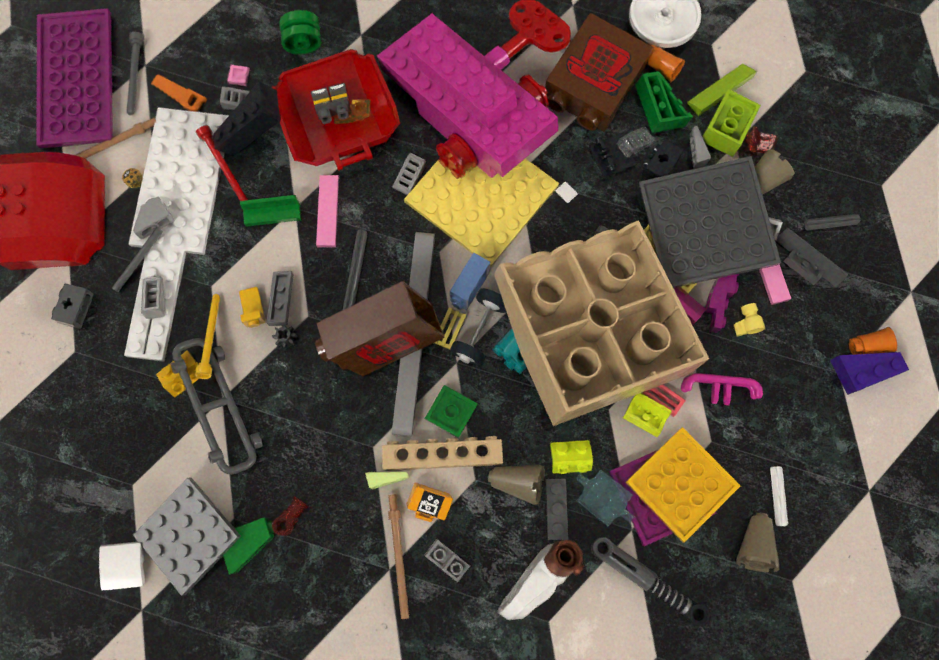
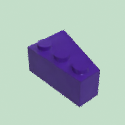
M900 352L839 355L830 360L847 395L909 370Z

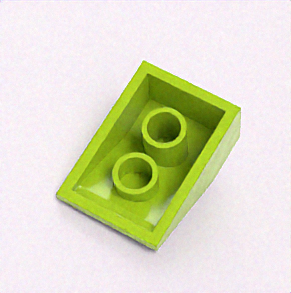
M728 89L702 136L704 142L733 157L740 148L761 105Z

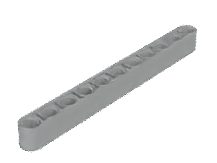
M416 232L409 286L428 300L435 234ZM422 349L400 359L392 435L412 437Z

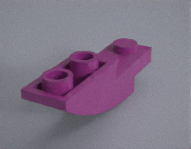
M739 274L715 280L705 306V312L712 313L709 332L717 333L725 327L726 317H724V311L729 303L727 298L737 293L739 283L736 280Z

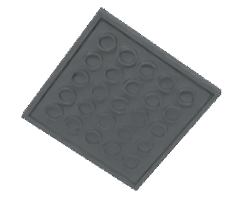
M752 156L639 182L655 252L673 288L781 264Z

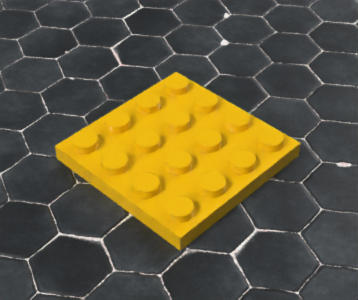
M683 427L625 482L682 542H686L740 487L727 471Z

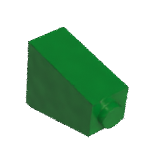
M261 518L235 528L241 537L223 555L229 574L238 573L274 538L273 532H275V527L272 520L269 521L268 518Z

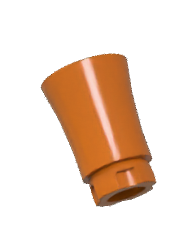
M651 45L654 48L648 65L659 71L669 82H672L682 70L685 60L666 52L660 47Z
M890 327L849 339V349L852 355L893 353L897 351L896 336Z

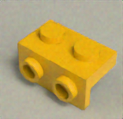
M187 350L181 357L185 361L187 372L193 384L200 379L195 376L198 363ZM171 363L156 374L162 386L173 397L178 396L186 389L180 374L173 373Z

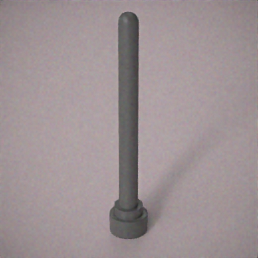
M131 32L129 35L132 55L126 111L128 115L134 114L139 52L145 38L139 32Z

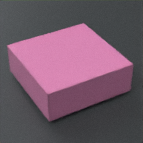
M231 65L228 83L247 86L250 72L249 67Z

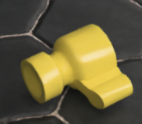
M756 303L741 307L745 319L734 324L736 336L754 334L766 329L763 318L757 315Z

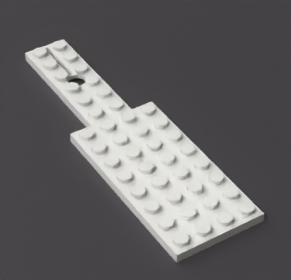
M166 108L157 109L156 122L154 123L129 245L142 248L150 237L149 235L141 240L133 231L140 208L147 200L159 197L166 205L174 222L161 228L163 233L144 258L124 354L126 357L165 362L186 253L205 255L221 168L206 142L199 139L196 130L204 125H209L213 132L212 136H214V132L227 119L228 115ZM162 277L165 316L146 319L141 313L143 279ZM156 285V286H149V289H150V288H157V285Z

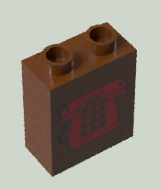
M590 13L546 79L545 88L549 102L548 107L558 113L567 111L577 117L578 123L587 130L594 131L598 128L605 132L646 68L654 47Z
M402 281L316 323L321 338L315 341V345L320 357L325 362L332 361L343 370L349 369L361 376H365L445 337L432 303Z

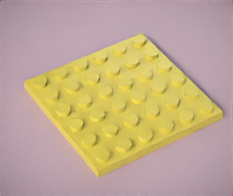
M526 158L503 177L497 173L493 178H490L483 170L476 166L475 168H469L465 176L458 179L452 175L447 167L444 168L438 159L405 197L404 202L469 252L490 261L491 268L556 190L559 183Z

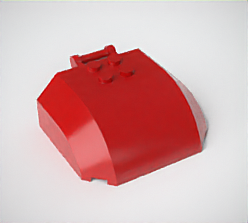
M350 49L282 72L278 77L280 81L275 87H271L277 90L280 125L294 161L319 166L334 160L338 171L342 170L343 167L365 159H373L370 147L386 142L400 124L395 102L375 57L368 53L364 56L358 54L356 50ZM345 83L351 108L349 117L342 120L339 119L338 115L333 116L330 123L323 124L315 110L311 91L327 87L331 99L329 87ZM364 150L362 153L340 160L342 157Z
M33 152L0 155V265L9 270L86 265L90 261L89 258L97 250L100 251L105 246V175L86 158L66 153Z

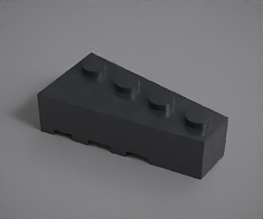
M259 81L214 132L215 149L234 156L280 122L277 90Z

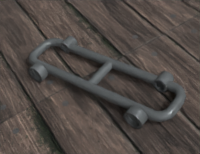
M194 338L181 342L173 349L174 362L171 363V368L174 374H180L210 446L211 452H208V458L211 464L217 463L222 472L230 475L249 469L256 462L255 450L262 447V440L257 432L248 435L218 362L225 360L222 347L212 348L209 363L224 398L201 405L187 372L185 361L181 357V351L194 346L204 348L205 340ZM225 405L229 408L249 456L247 461L232 467L225 463L223 452L217 444L205 412Z

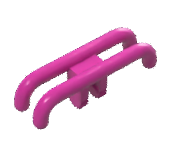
M695 373L685 377L681 384V391L684 393L692 390L694 382L712 384V404H717L719 400L720 385H723L724 405H730L732 386L748 388L752 399H760L763 396L762 386L758 381L751 378Z

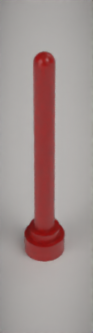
M209 125L198 128L196 130L197 136L208 145L239 200H248L220 151L215 149L212 139L213 132Z

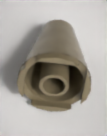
M773 149L766 151L755 166L762 195L790 180L795 174L790 163L786 159L782 161L779 158L781 154Z
M542 465L494 467L493 471L490 470L488 482H491L493 488L532 505H537L543 490L541 485L542 481H544L545 469Z
M756 513L755 516L751 517L737 556V565L740 566V563H743L746 569L759 572H769V568H774V572L779 570L773 522L767 514Z

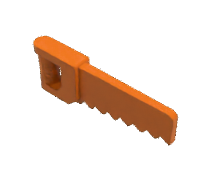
M157 75L151 83L156 88H159L160 91L175 99L176 102H179L188 111L198 112L201 105L207 101V98L160 75ZM193 98H197L195 103L192 106H190V103L193 100Z

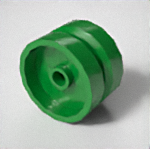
M295 10L285 13L280 18L281 43L284 50L293 54H308L320 48L319 20L314 13L305 10Z

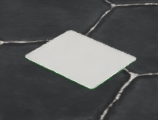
M566 182L555 190L567 203L578 195Z

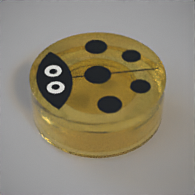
M130 168L123 173L122 179L128 187L136 188L141 185L143 176L137 169Z

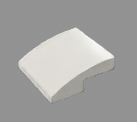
M141 542L100 546L99 571L101 590L139 587L145 584L142 566L145 559Z

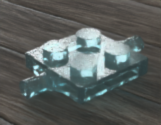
M602 469L591 480L587 479L582 473L578 475L579 477L576 480L585 486L583 493L577 500L578 503L608 527L620 515L629 523L632 522L635 516L626 510L627 503L633 496L630 491Z

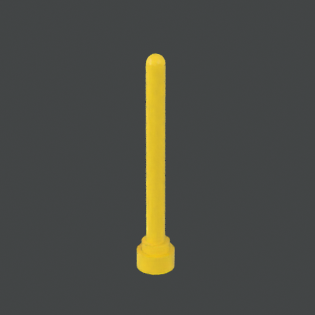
M214 294L212 297L202 360L195 370V376L201 379H209L212 374L209 361L220 302L219 294Z

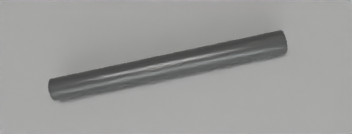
M156 227L113 285V290L116 292L120 291L163 233L161 229Z

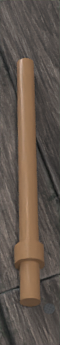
M155 117L144 123L139 122L133 125V128L112 137V140L101 142L76 154V156L88 158L136 134L141 135L146 132L145 130L154 126L156 122Z
M396 494L388 495L390 508L388 517L391 520L401 619L409 618L399 526V518L401 516L400 510L397 507Z

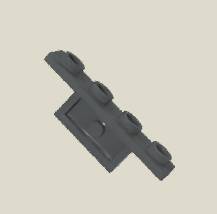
M786 228L776 239L780 245L790 252L783 262L813 285L822 276L836 287L848 276L844 270L789 228Z

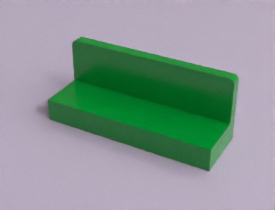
M296 195L240 201L245 226L301 220L300 203Z

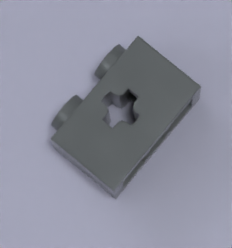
M65 283L59 292V299L52 310L51 319L59 324L81 329L94 294L85 288Z

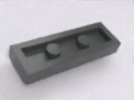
M292 271L273 272L267 324L269 326L288 325L294 277Z
M545 479L547 540H568L566 479Z

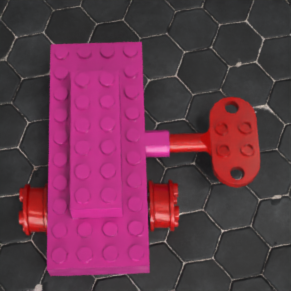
M520 0L510 8V24L518 31V34L503 46H496L485 56L434 14H430L377 55L381 70L416 100L419 114L448 139L444 144L439 143L436 146V151L440 156V164L444 168L447 167L456 179L463 178L469 168H475L476 166L483 170L490 178H493L497 173L503 177L558 132V117L548 109L549 102L546 96V88L543 85H539L529 74L522 76L517 84L501 71L510 63V58L526 45L532 44L545 52L552 53L566 48L570 42L571 31L568 24L536 0ZM520 9L525 10L524 12H521V13H520V12H517V11L520 10ZM562 39L563 41L555 42L554 40Z

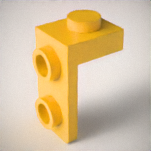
M253 287L239 291L243 314L240 315L242 323L249 328L266 323L259 289Z

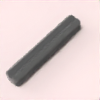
M850 214L807 219L804 221L805 230L857 225L860 223V215Z

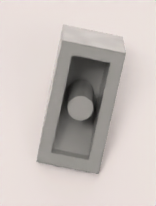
M159 197L147 200L140 208L133 231L141 240L151 235L156 227L161 229L174 222L172 215Z

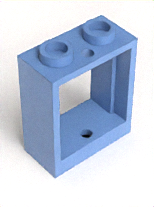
M475 253L472 254L450 290V301L454 307L460 310L462 308L468 309L489 275L490 261Z

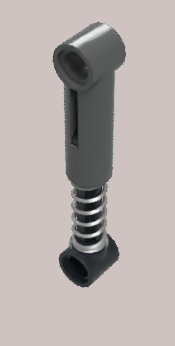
M597 538L592 542L591 551L594 556L607 563L645 591L651 589L652 593H657L658 597L661 596L664 598V601L671 603V606L677 607L676 609L681 611L688 622L698 626L708 622L710 613L704 605L698 604L694 600L690 601L689 598L685 599L683 594H678L677 590H672L671 586L665 585L664 581H659L657 573L613 544L609 539ZM600 542L605 543L607 546V550L603 554L597 550ZM614 554L615 556H617L619 559H621L622 561H624V562L627 563L628 565L625 566L624 564H622L621 562H619L618 560H616V559H615L614 557H612L611 555ZM698 608L701 616L695 620L693 611Z

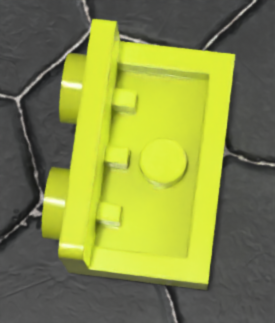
M639 393L630 401L623 419L658 437L672 411L648 396Z
M590 440L550 443L553 473L565 474L569 472L584 473L592 471L593 456Z

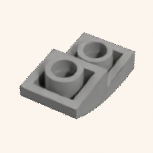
M438 539L434 541L424 554L425 557L456 582L461 579L470 567V565Z

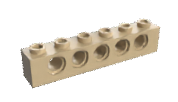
M497 436L485 437V440L478 441L477 437L466 438V441H458V438L446 439V442H438V439L426 440V443H418V440H409L407 444H399V441H389L387 445H382L383 470L502 465V439L497 440ZM480 446L486 447L487 455L479 456L476 452L477 448ZM460 447L468 450L466 457L462 458L457 455L456 452ZM445 448L448 451V455L446 458H439L437 451ZM401 450L408 452L406 460L398 459V453ZM419 450H427L428 457L426 459H419L417 457Z

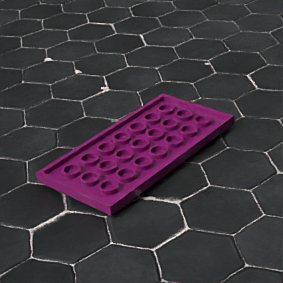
M97 9L37 15L36 145L39 148L101 143L112 140L110 10Z

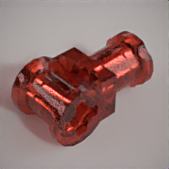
M295 496L292 498L293 502L288 509L284 510L280 517L276 518L272 523V529L278 535H290L302 511L309 507ZM281 522L285 523L286 530H282L281 526H279Z

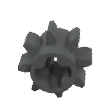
M286 325L279 329L275 327L276 335H272V338L278 339L275 343L277 346L283 344V347L287 349V345H295L293 340L297 338V335L292 333L294 331L292 326L288 329ZM285 334L288 337L285 339L282 337V335Z

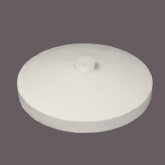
M632 0L629 20L633 30L642 40L657 47L670 48L682 45L694 36L701 21V9L697 0Z

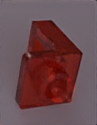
M754 126L747 135L746 143H748L750 151L764 154L769 149H774L778 139L777 135L759 133L758 127Z

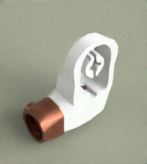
M562 540L543 548L505 597L497 613L508 620L522 619L537 606L544 603L554 593L556 586L562 584L570 574L574 573L577 576L582 571L584 565L582 564L580 547L573 541Z

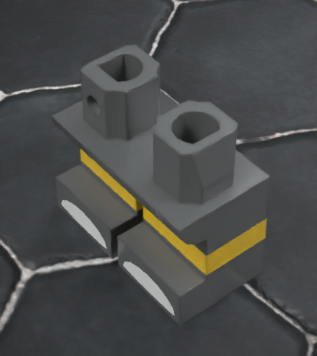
M345 83L329 87L331 99L327 87L311 91L315 110L323 124L330 123L333 116L338 115L339 119L342 120L349 117L351 108Z

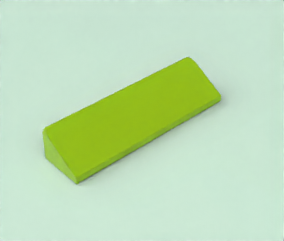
M741 64L687 103L700 116L720 102L728 89L735 91L755 76L756 71L745 64Z

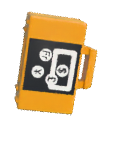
M414 483L406 504L408 509L416 511L415 518L432 522L434 517L441 520L446 519L453 498L449 493Z

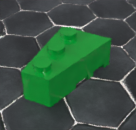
M659 71L642 74L635 86L651 132L656 133L685 127L693 116L683 108V102L680 98L677 99L671 86Z

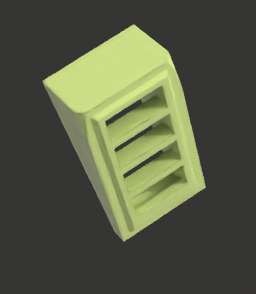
M407 472L366 473L369 488L372 490L409 478Z

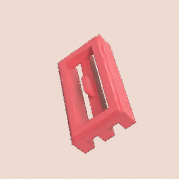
M664 384L658 386V388L678 401V405L657 389L652 388L650 391L675 408L674 410L652 395L649 390L642 393L672 411L671 416L673 417L686 401Z

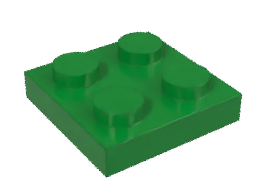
M443 385L425 420L459 438L478 403Z

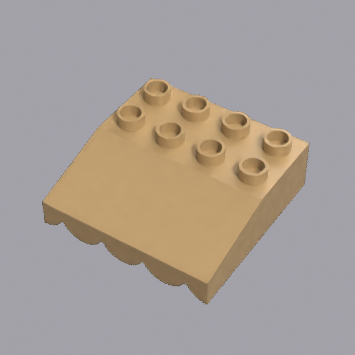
M639 220L619 231L612 229L596 234L585 242L582 240L572 241L556 248L550 253L541 251L531 254L515 264H499L494 274L520 353L553 426L689 375L709 360Z

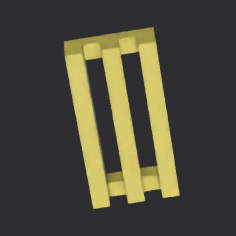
M448 308L441 324L443 332L450 315H454L445 333V338L442 341L435 342V344L447 349H451L453 342L456 341L466 318V314L459 313L457 310L454 311L452 308ZM457 317L461 318L450 343L446 344Z

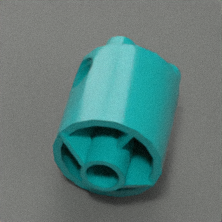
M511 328L492 350L496 355L502 356L506 360L504 364L509 369H514L521 374L527 369V366Z

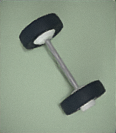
M481 288L476 296L477 301L487 307V310L471 343L454 341L450 349L454 355L459 357V360L468 364L481 365L485 358V355L473 345L490 310L500 313L507 312L501 294L486 288Z

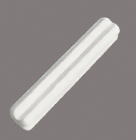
M775 466L770 468L776 526H787L788 518L783 468Z

